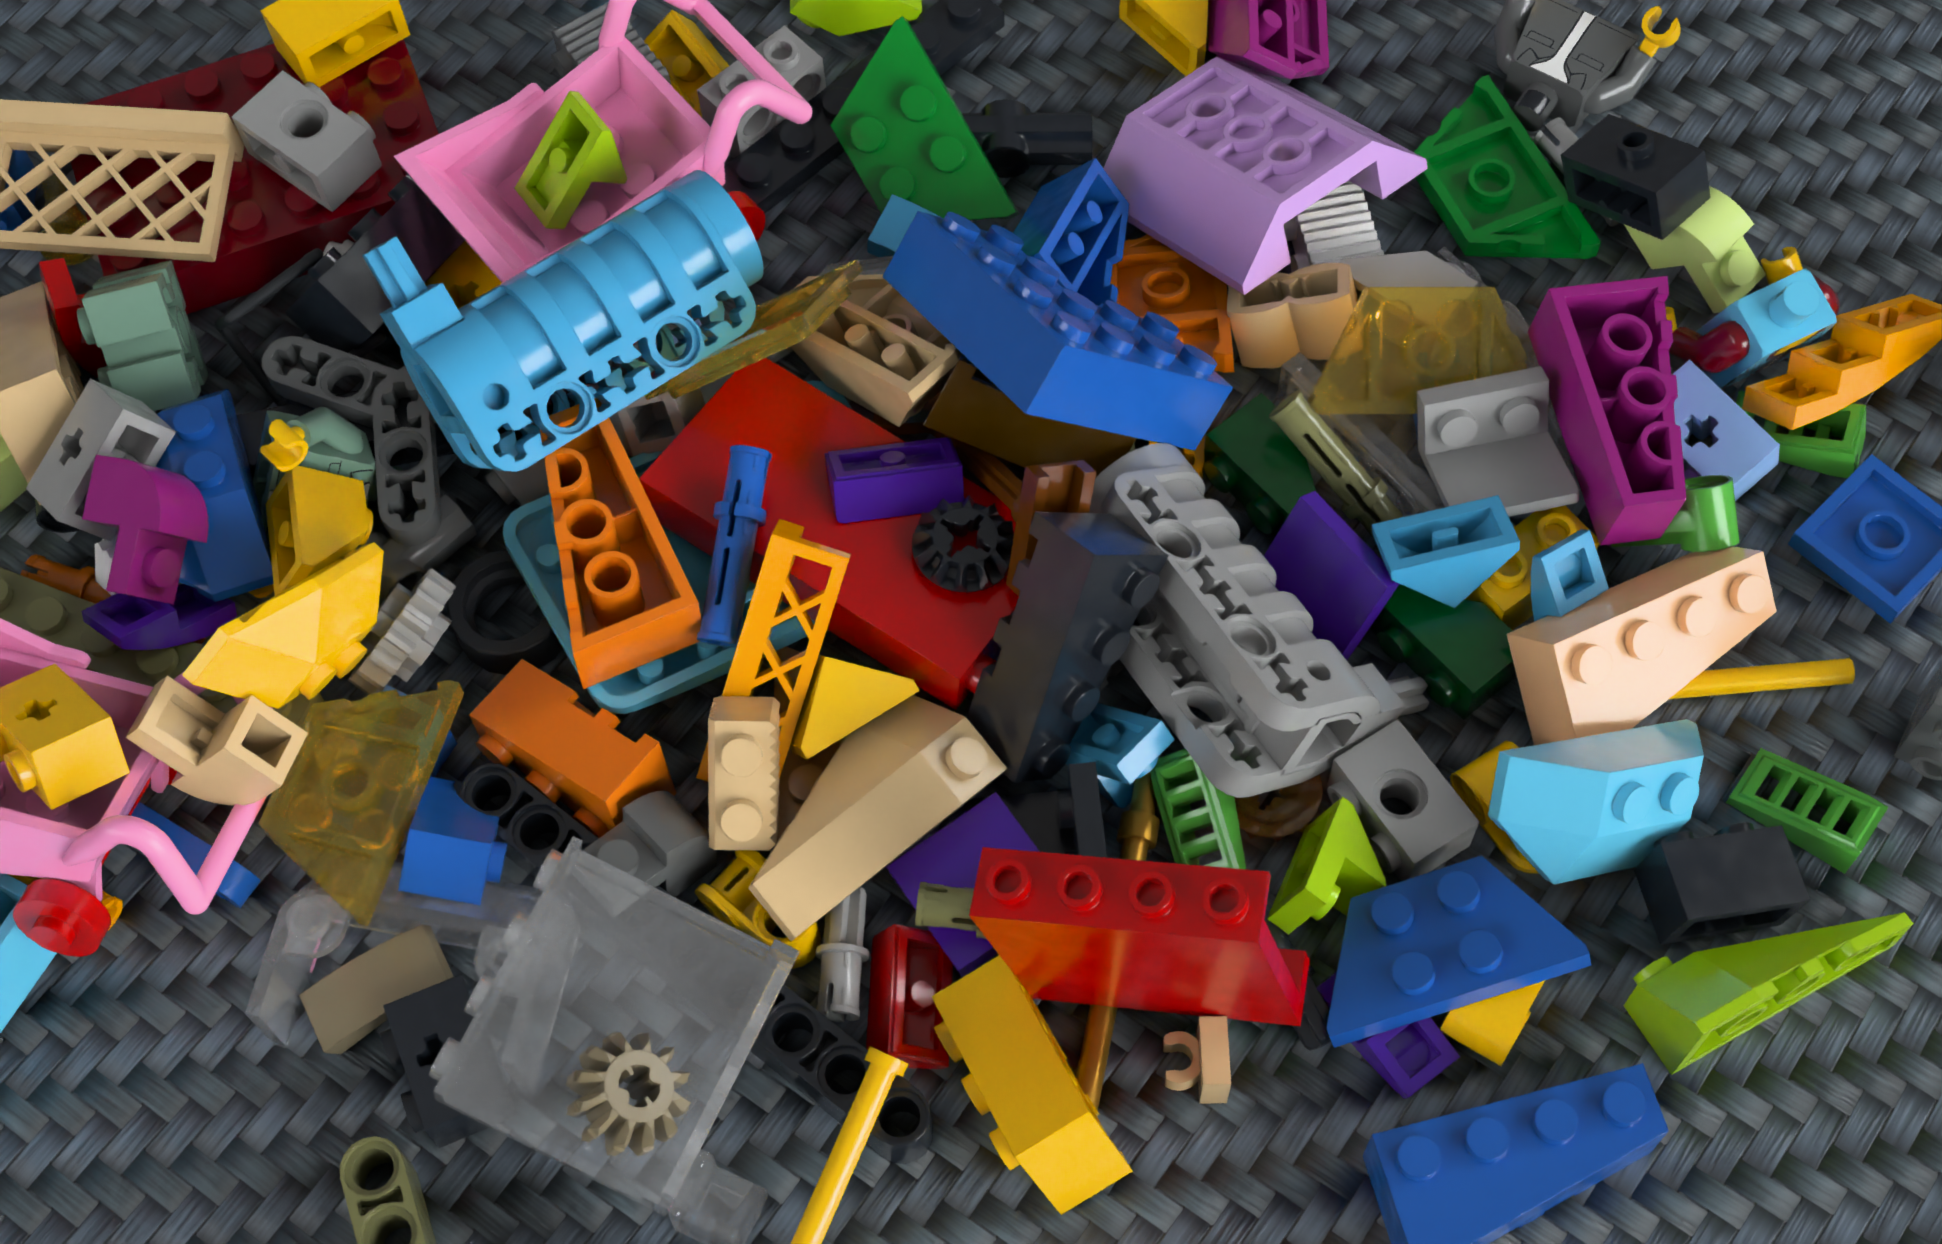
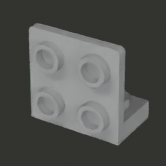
M1541 366L1417 391L1418 451L1445 507L1499 495L1510 517L1535 511H1545L1579 501V487L1548 432L1549 379Z

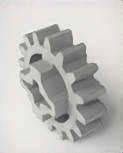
M433 568L428 569L412 591L398 583L378 607L377 623L361 642L368 651L355 667L348 681L372 698H375L384 689L393 675L407 682L428 658L445 630L451 624L452 620L440 612L457 585Z

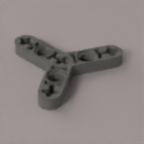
M287 336L272 342L264 351L261 361L262 369L275 393L315 409L327 407L344 419L373 428L378 511L388 535L395 542L408 546L425 543L434 537L440 528L442 519L435 432L436 421L416 389L406 366L396 370L303 337ZM299 360H302L307 370L292 368L287 375H284L282 367L284 365L294 367ZM311 375L317 376L316 385ZM353 375L364 379L362 388L353 396L337 397L331 392L333 385L345 376ZM399 399H411V402L407 405V419L410 427H401L394 410L399 406ZM411 447L423 452L422 460L412 469L402 471L390 466L393 455L401 449ZM403 491H412L419 511L415 512L414 521L409 523H403L401 518L406 514V498Z

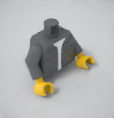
M1505 0L1494 31L1497 67L1507 75L1503 93L1508 99L1517 102L1512 110L1525 130L1538 131L1547 118L1555 119L1558 117L1565 121L1567 127L1578 126L1589 114L1599 115L1626 104L1633 99L1658 60L1654 56L1658 48L1669 47L1678 40L1680 36V23L1677 17L1665 33L1654 34L1651 32L1652 27L1659 20L1662 10L1660 6L1650 8L1642 19V29L1645 38L1640 46H1637L1640 38L1639 35L1563 0Z

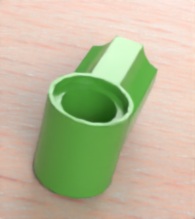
M1707 475L1685 479L1686 501L1661 538L1611 544L1612 547L1680 544L1681 549L1685 551L1706 552L1735 546L1739 543V531L1733 478L1724 475Z

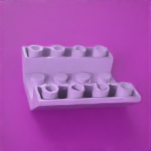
M1215 57L1126 115L1103 169L1130 204L1127 222L1245 295L1291 263L1283 225L1290 219L1299 215L1309 206L1347 181L1356 184L1383 200L1428 168L1427 161L1422 156L1278 79Z

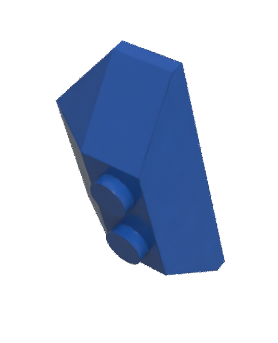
M228 388L163 409L157 415L174 429L176 433L156 467L179 473L190 479L202 494L208 513L207 543L187 540L179 582L196 588L199 594L214 602L274 584L270 546L232 396Z

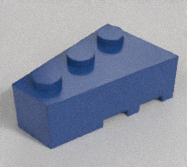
M1094 158L1041 186L1013 233L1024 242L1021 250L1027 256L1037 258L1059 272L1060 277L1057 283L1064 289L1075 291L1098 306L1103 307L1107 300L1117 303L1118 288L1113 284L1110 285L1113 265L1122 261L1130 204L1098 160Z

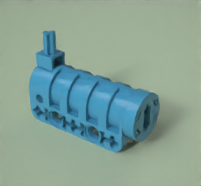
M701 170L690 172L459 309L443 283L425 285L397 236L377 245L362 255L392 307L380 313V316L400 346L402 359L416 389L455 454L463 463L475 468L511 472L528 468L742 336L751 328L756 317V304L748 287L762 279L764 270L758 244L742 212L726 190L713 177ZM730 298L734 300L736 305L729 312L731 324L724 321L725 308L722 302ZM689 309H691V314L693 318H699L702 324L701 326H699L693 320V318H691L687 314V311ZM673 323L678 327L670 330L666 324ZM672 335H674L678 339V342L676 344H674V339ZM637 341L640 352L633 346V344ZM642 355L645 361L640 362L636 358ZM611 359L615 364H620L627 370V373L622 376L621 367H610L608 361ZM584 374L586 383H598L599 388L596 390L593 386H586L579 380V377ZM563 389L570 391L567 395L575 402L574 406L579 404V414L576 420L566 427L555 425L549 419L547 413V402L550 397L553 402L552 414L570 408L568 398ZM594 398L602 403L599 408L596 407ZM528 407L530 408L535 425L531 424L532 420L523 413ZM502 425V427L506 430L512 431H505L504 433L499 434L497 429ZM515 430L522 434V438L516 440ZM540 430L548 436L543 442L541 441ZM470 443H471V445L473 446V448H474L475 451H472V450H471L470 445H469Z

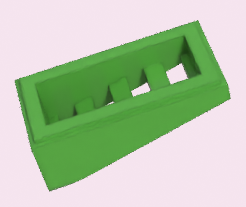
M1745 391L1738 392L1736 404L1740 408L1743 406ZM1852 403L1834 414L1797 429H1789L1788 434L1778 433L1779 424L1767 419L1763 429L1780 444V462L1830 476L1848 478L1858 468L1865 440L1866 405ZM1744 410L1754 420L1755 414ZM1806 428L1815 430V437L1804 436ZM1831 435L1842 438V440H1832Z
M1760 748L1726 801L1729 805L1766 827L1782 825L1787 840L1844 874L1860 855L1888 809V806L1861 791ZM1770 775L1778 780L1779 783L1769 799L1765 800L1756 796L1755 793L1766 776ZM1791 789L1803 795L1793 812L1781 807ZM1815 803L1827 809L1819 823L1806 818ZM1839 818L1852 824L1845 835L1832 830Z
M1186 749L1158 758L1157 764L1150 773L1175 863L1200 865V856L1220 850L1222 859L1204 866L1246 869L1235 797L1217 789L1208 780ZM1205 799L1207 806L1191 811V803ZM1213 825L1214 833L1195 838V831Z

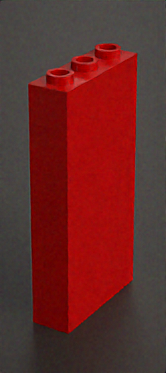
M753 351L640 476L639 480L660 524L713 557L719 520L713 517L715 503L723 500L730 459V447L732 445H746L769 451V453H772V458L768 466L761 507L767 511L765 526L758 527L750 581L754 584L757 583L771 534L779 519L804 526L801 537L803 539L851 554L827 630L897 674L913 679L918 687L957 710L970 692L975 694L982 670L991 663L996 662L995 659L1000 654L1001 649L998 648L993 637L999 619L1010 615L1015 610L1019 596L1006 584L1007 575L999 583L988 589L968 593L944 589L926 578L916 565L912 552V537L921 514L839 523L834 513L824 453L903 443L905 441L756 351ZM963 477L964 499L970 495L976 504L986 507L995 503L999 515L1006 521L1013 522V531L1015 533L1016 522L1012 518L1011 510L998 497ZM969 531L964 537L952 534L954 536L951 557L957 550L961 551L967 545L978 549L976 547L978 531ZM795 556L789 580L801 601L826 589L832 567ZM784 594L782 601L791 606ZM821 603L806 610L813 621H816Z

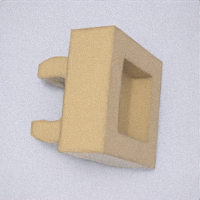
M1227 1016L1199 1017L1196 1037L1183 1031L1166 1034L1163 1040V1052H1183L1190 1058L1191 1065L1181 1071H1166L1165 1087L1171 1090L1182 1091L1191 1088L1198 1082L1199 1104L1227 1103L1231 1087Z

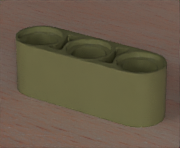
M377 1136L367 1137L352 1144L343 1155L340 1164V1180L357 1244H384L385 1239L390 1233L405 1227L411 1228L412 1232L409 1244H437L418 1174L408 1158L395 1144L386 1138ZM393 1163L394 1171L387 1184L376 1190H366L365 1182L370 1171L379 1164Z

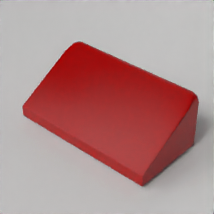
M893 924L876 934L872 941L866 1049L869 1050V1047H873L908 1063L907 1068L945 1069L949 1067V1054L934 1029L935 1026L944 1020L931 996L952 984L953 964L930 931Z

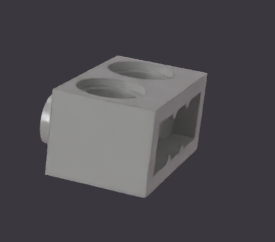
M785 25L754 47L807 102L826 88L823 58ZM739 60L697 89L702 118L710 127L722 99L737 85L756 79ZM759 105L751 107L740 119L729 154L736 158L785 120V118Z

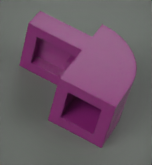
M95 455L82 519L119 528L106 591L174 604L187 540L207 543L208 513L202 494L190 479L179 473L128 459Z

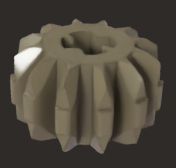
M614 1032L603 1039L602 1048L590 1045L579 1055V1061L583 1070H575L568 1076L565 1084L572 1091L582 1096L567 1106L566 1115L576 1118L586 1115L590 1122L583 1129L581 1141L591 1142L603 1133L605 1134L607 1155L617 1156L628 1145L635 1155L642 1156L654 1149L655 1139L662 1142L671 1139L678 1129L673 1117H680L685 1114L691 1104L690 1101L674 1091L688 1082L690 1073L680 1070L671 1072L666 1065L672 1060L675 1047L665 1046L656 1054L651 1053L649 1032L638 1033L631 1039L630 1043L627 1042L621 1032ZM622 1082L628 1084L627 1090L619 1088V1084ZM629 1097L637 1100V1104L634 1106L628 1104Z

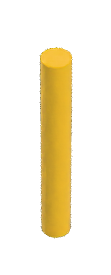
M1850 658L1704 670L1669 699L1852 684L1855 679V668Z

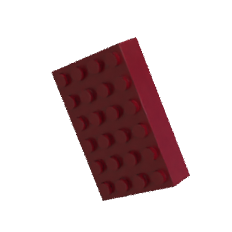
M404 39L319 87L335 107L345 114L349 111H354L368 122L375 132L376 138L373 140V143L382 163V166L337 209L331 212L250 155L244 146L242 162L233 161L215 262L98 255L103 275L108 276L172 260L186 303L185 311L186 314H190L256 292L313 249L318 248L324 252L330 241L342 244L348 239L356 243L348 232L373 207L383 216L395 204L387 194L407 173L394 156L439 134ZM273 43L85 104L227 113L233 121L232 116L282 70L303 85L305 84ZM80 154L70 161L77 183L102 165L95 155ZM105 156V157H106L107 160H109V159L112 158L113 156ZM137 158L118 173L129 187L133 189L161 167L153 158ZM163 159L166 164L171 161V159ZM196 161L177 175V177L189 192L192 193L212 177L214 162ZM112 177L84 199L98 215L127 193ZM169 181L142 202L157 219L185 198V196L172 181ZM207 201L201 205L204 210H206ZM136 206L111 224L108 229L117 238H131L151 222ZM194 210L169 228L167 233L174 241L200 243L204 219ZM85 211L87 220L89 222L91 220V217ZM103 232L97 235L101 237H106ZM160 235V236L157 237L155 240H165V239ZM306 270L304 273H302V274L299 275L298 277L307 275V274H308V273H307L308 271Z

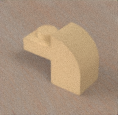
M167 675L154 685L125 738L177 771L171 783L172 786L208 802L234 806L235 804L248 805L258 802L280 788L308 733L253 695L243 700L227 713H223Z

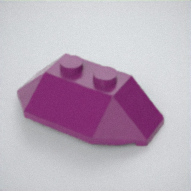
M1208 0L1209 51L1222 59L1248 67L1268 76L1296 79L1323 75L1329 69L1326 0Z

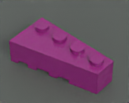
M1668 276L1549 288L1527 331L1538 364L1549 379V397L1600 546L1661 538L1686 501L1680 426L1675 424L1674 402L1678 397L1676 375H1671L1669 348L1673 343L1672 321L1666 319L1665 301L1669 296Z

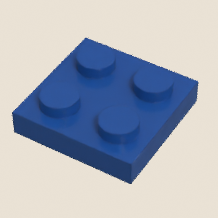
M1871 454L1793 533L1788 545L1891 624L1942 570V506Z

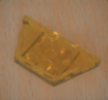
M1364 287L1307 402L1318 414H1417L1418 390L1528 369L1524 361L1528 358L1518 336L1513 334L1507 325V312L1495 287Z
M451 680L437 682L438 690L400 696L395 689L372 693L358 701H348L343 698L311 704L301 726L308 734L282 786L272 792L259 821V826L264 833L358 924L368 926L464 696L459 682Z

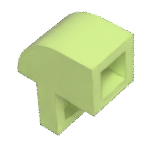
M1709 186L1711 198L1663 240L1624 224L1651 269L1685 266L1713 313H1720L1730 304L1745 297L1766 275L1743 237L1754 223L1734 200Z

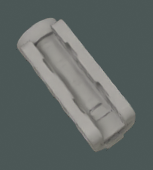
M1155 443L1135 449L1113 462L1095 478L1089 513L1112 514L1169 555L1158 575L1160 583L1155 595L1141 608L1135 619L1141 626L1132 625L1129 631V644L1119 659L1208 780L1217 789L1227 795L1242 798L1302 783L1331 768L1336 757L1394 722L1398 717L1420 712L1427 708L1429 701L1425 698L1423 692L1428 685L1423 678L1416 677L1410 679L1408 676L1386 681L1372 663L1352 667L1331 641L1316 639L1312 633V616L1294 594L1278 591L1275 587L1276 572L1256 547L1240 543L1238 523L1222 503L1214 499H1205V485L1202 478L1177 447L1168 443ZM1188 706L1197 708L1207 714L1213 723L1196 717Z

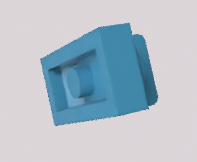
M1098 703L1091 714L1082 720L1070 743L1071 754L1066 765L1096 762L1099 793L1114 806L1122 809L1131 802L1135 779L1149 773L1157 764L1158 756L1175 739L1162 720Z

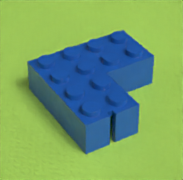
M917 211L882 277L1025 414L1196 450L1233 387L1214 371L1217 362L1210 355L1192 345H1184L1176 338L1179 329L1172 322L1153 312H1147L1144 318L1136 316L1124 306L1109 300L1104 303L1103 307L1098 306L1083 295L1069 289H1064L1057 283L1060 277L1059 272L1047 263L1027 256L1021 250L1024 245L1022 239L1003 227L991 225L989 230L986 231L980 229L967 218L953 212H947L945 217L941 218Z

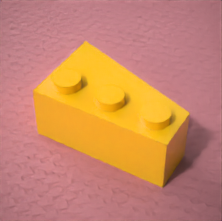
M1000 955L931 996L944 1020L934 1027L936 1034L955 1063L964 1059L971 1073L962 1078L961 1082L974 1106L982 1116L991 1111L998 1128L989 1132V1137L1010 1171L1021 1165L1061 1215L1133 1172L1123 1153L1118 1150L1105 1132L1097 1117L1099 1115L1098 1110L1088 1094H1084L1066 1061V1055L1033 998Z

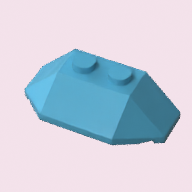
M1685 719L1499 751L1488 816L1498 828L1506 832L1515 847L1537 872L1552 884L1637 867L1654 850L1653 845L1658 839L1678 832L1691 819L1693 806L1699 795L1698 781L1704 757L1697 724Z

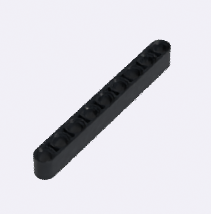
M488 763L478 766L468 773L462 782L461 800L479 812L500 817L495 841L508 843L506 856L840 1124H844L858 1090L850 1094H839L829 1086L833 1077L845 1070H856L865 1076L870 1062L864 1060L868 1052L865 1047L659 885L613 919L586 889L578 887L579 881L570 873V859L599 838L510 768L501 764ZM499 795L510 796L506 805L495 811H483L486 802L491 798ZM544 833L558 834L556 841L548 848L542 850L530 848L534 839ZM649 909L658 912L654 922L647 927L633 929L627 926L628 920L637 911ZM696 948L709 952L705 962L699 967L682 969L676 966L679 957L687 950ZM748 988L760 993L757 1002L748 1009L733 1010L726 1006L730 996L737 990ZM804 1029L813 1035L810 1043L802 1050L787 1052L778 1047L781 1036L787 1031ZM896 1074L866 1145L892 1163L907 1164L917 1161L927 1153L933 1139V1124L927 1099L917 1088ZM900 1111L909 1112L919 1119L920 1123L916 1130L905 1137H893L882 1129L885 1120L890 1115Z

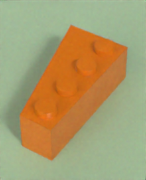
M594 398L596 407L599 408L602 403ZM579 404L549 416V419L560 427L571 425L579 414ZM607 418L544 457L554 516L555 536L559 550L565 604L568 612L572 652L583 689L700 642V640H697V633L700 631L702 621L699 602L610 418ZM540 430L541 439L543 442L547 439L548 436Z

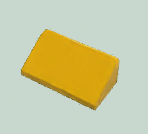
M671 10L646 37L644 42L648 44L656 58L660 59L662 65L666 67L670 76L671 86L702 117L697 89L729 67V65L693 21Z

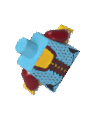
M1785 247L1782 249L1784 258L1775 261H1768L1766 258L1761 259L1768 286L1730 304L1696 332L1684 326L1677 328L1674 309L1666 307V319L1672 321L1673 343L1669 348V352L1686 362L1690 359L1720 389H1723L1790 357L1791 350L1815 344L1837 323L1836 315L1840 308L1839 299L1829 285L1821 281L1809 270L1803 269L1795 247Z

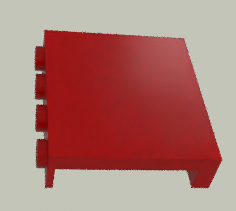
M982 847L969 916L1033 999L1195 1016H1227V1019L1301 1026L1310 959L1306 951L1278 948L1264 920L1271 878L1269 871Z

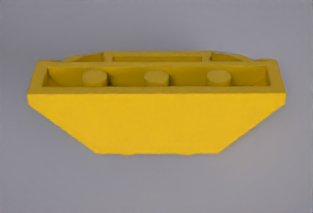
M375 542L362 546L355 551H349L339 559L242 616L222 625L182 675L193 685L241 699H246L253 695L267 706L276 709L281 708L300 694H303L308 700L312 699L335 675L341 679L348 674L368 651L361 642L377 623L384 551Z

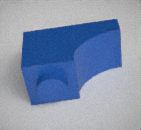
M428 777L409 828L398 891L480 905L487 881L500 883L508 843L495 841L500 817L486 815L467 805L457 795L454 787L455 781Z

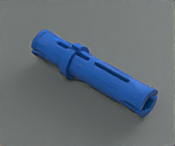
M732 445L730 447V459L723 500L715 503L713 517L719 520L708 575L700 631L697 633V640H700V642L722 647H737L747 588L750 581L758 527L765 526L767 511L761 507L772 453L758 447L746 445Z

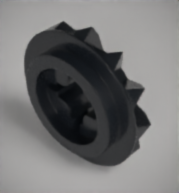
M970 495L962 502L948 503L942 498L934 510L929 513L922 512L919 523L913 533L912 552L916 565L926 578L944 589L965 593L988 589L999 583L1008 574L1014 539L1013 522L1006 521L999 515L995 503L988 507L976 504ZM977 530L976 547L978 549L967 545L961 551L957 550L951 557L954 536L952 534L964 537L969 531Z

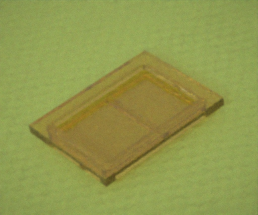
M858 259L756 306L754 322L751 328L742 336L644 395L646 400L667 391L672 399H676L808 338L852 294L848 285L863 271ZM731 319L726 320L728 323H732Z

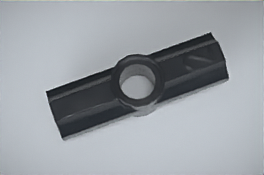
M1003 99L988 103L981 110V113H961L992 168L1000 178H1011L1024 174L1030 165H1083L1092 160V112L1031 113L1025 104L1016 100Z

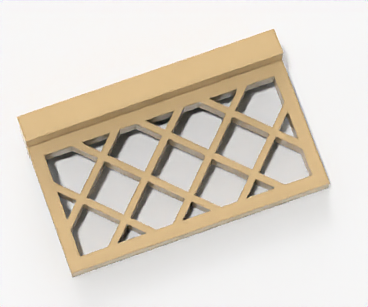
M0 99V213L20 199L33 215L13 231L0 230V249L215 262L233 161L242 162L245 145L229 115L223 112ZM13 150L37 151L44 160L16 182L8 174ZM46 152H55V153H54L53 155L49 156ZM80 154L95 155L102 165L74 186L60 170ZM105 156H113V157L110 158L109 160H107ZM137 158H153L161 168L133 189L129 187L118 173ZM163 159H171V161L166 164ZM196 161L214 162L212 177L192 193L189 192L177 177V175ZM55 173L68 190L38 211L26 194ZM114 177L127 194L97 215L84 198ZM169 181H172L185 198L156 219L142 201ZM7 182L9 187L5 189V184ZM207 201L206 210H204L201 205ZM76 203H79L91 217V220L71 235L57 234L49 223ZM136 206L151 222L131 238H117L108 229L111 224ZM196 210L204 219L200 243L174 241L167 233V230ZM43 228H44L45 231L47 232V233H37V232H39V231H40L41 229H43ZM103 232L106 237H101L97 235ZM161 235L165 240L155 239Z

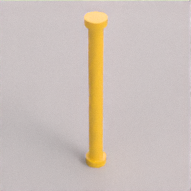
M869 1047L864 1060L870 1062V1065L790 1244H822L897 1074L903 1077L908 1063L873 1047Z

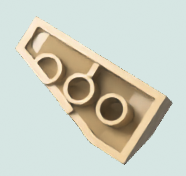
M912 695L843 737L839 748L825 770L817 778L793 821L786 827L748 887L790 941H793L961 808L966 802L975 797L1007 769L965 716Z

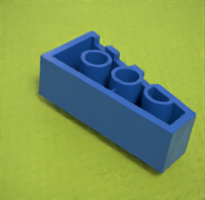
M1642 1063L1372 1134L1364 1151L1363 1159L1391 1244H1489L1515 1228H1520L1542 1216L1545 1211L1569 1197L1580 1194L1648 1155L1669 1130Z

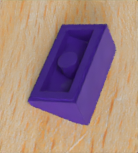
M951 438L927 439L824 453L834 513L839 523L922 514V512L929 513L938 506L942 498L948 503L962 502L964 500L963 466Z

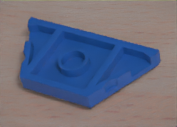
M1480 855L1350 898L1327 1022V1031L1333 1047L1336 1048L1592 966L1590 954L1585 943Z

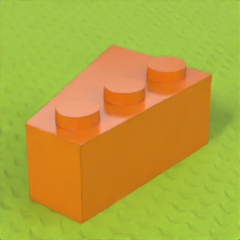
M521 659L469 714L480 737L476 742V746L490 761L505 767L510 763L527 775L524 778L526 782L554 804L558 800L575 812L572 818L598 838L623 821V807L637 798L655 791H668L675 796L676 790L659 741L644 734L635 743L615 730L620 723L616 715L604 708L595 715L577 701L579 696L575 690Z

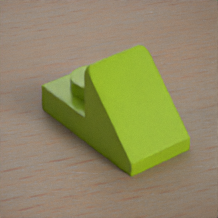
M576 91L568 92L514 188L547 229H565L592 182L625 184L627 182V176L612 132L582 95Z
M1343 796L1305 828L1267 917L1270 922L1288 935L1310 917L1316 921L1320 920L1332 907L1347 916L1350 898L1387 886L1386 879L1355 807Z

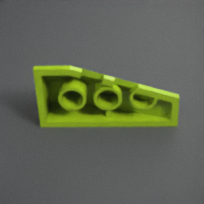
M1903 912L1697 951L1674 964L1668 956H1664L1643 968L1633 977L1637 986L1623 1006L1667 1070L1673 1075L1893 947L1914 923Z

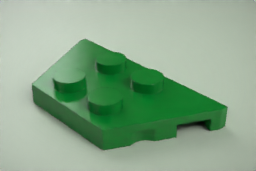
M903 16L893 23L830 126L881 214L893 194L925 208L942 218L945 217L947 212L959 214L970 221L1014 218L1019 215V212L909 22Z
M1490 76L1481 77L1475 83L1473 93L1460 108L1454 107L1441 121L1439 131L1434 135L1428 136L1414 151V153L1426 159L1428 168L1416 176L1415 179L1465 256L1590 259L1597 256L1601 241L1577 205L1568 201L1566 189Z

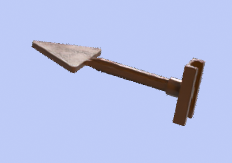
M941 391L930 399L920 412L910 417L900 427L874 413L873 422L895 436L930 433L936 438H951L961 463L1011 510L1016 526L1006 584L1018 596L1021 591L1011 583L1018 562L1026 558L1031 561L1038 542L1037 538L1028 533L1035 512L1089 513L1096 471L1084 460L1025 466L1022 482L993 454L924 426L923 424Z

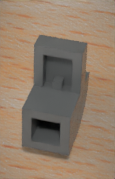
M655 791L643 795L623 807V821L571 858L570 873L614 919L658 885L675 898L717 866L718 850L709 848V832L670 792Z

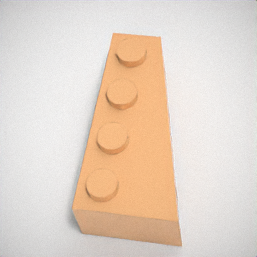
M1734 546L1716 551L1691 552L1609 588L1561 617L1548 615L1507 633L1534 745L1632 729L1776 613L1764 552Z

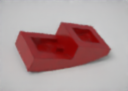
M64 258L40 261L42 282L65 347L84 370L97 378V369L107 366L101 347H97L96 343L88 345L79 326L77 309L84 307L81 299L85 294H76Z

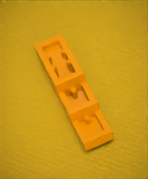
M1908 294L1836 315L1837 323L1832 328L1830 339L1791 350L1787 374L1746 386L1742 409L1790 430L1797 429L1838 412L1883 386L1919 360L1942 340V305L1914 294Z

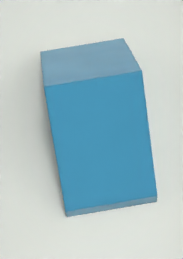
M1499 495L1372 524V535L1390 579L1453 608L1457 607L1520 550V540Z

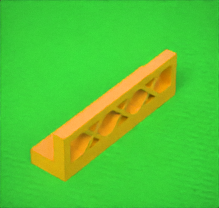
M782 519L778 520L771 534L722 696L752 697L754 687L775 677L778 678L790 700L787 711L779 714V726H782L779 734V779L851 556L849 553L801 538L804 526ZM795 556L832 567L826 589L802 601L789 580ZM785 594L791 606L779 611L783 595ZM821 603L815 624H813L806 610ZM797 616L809 638L807 649L785 661H781L770 641L773 627ZM765 655L771 667L759 673ZM801 665L796 684L794 685L787 671ZM708 741L696 777L707 782Z

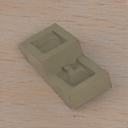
M422 924L357 956L301 993L299 997L323 1052L342 1054L388 1020L383 1005L454 976L431 926Z

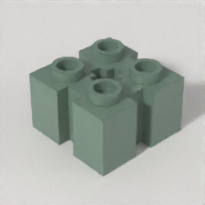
M172 260L100 277L94 283L93 289L89 290L81 299L84 307L77 309L78 322L85 341L88 345L96 343L97 347H101L107 366L97 369L99 383L144 402L153 411L197 399L201 391L200 386L204 385L209 374L195 331L191 329L185 311L186 303Z

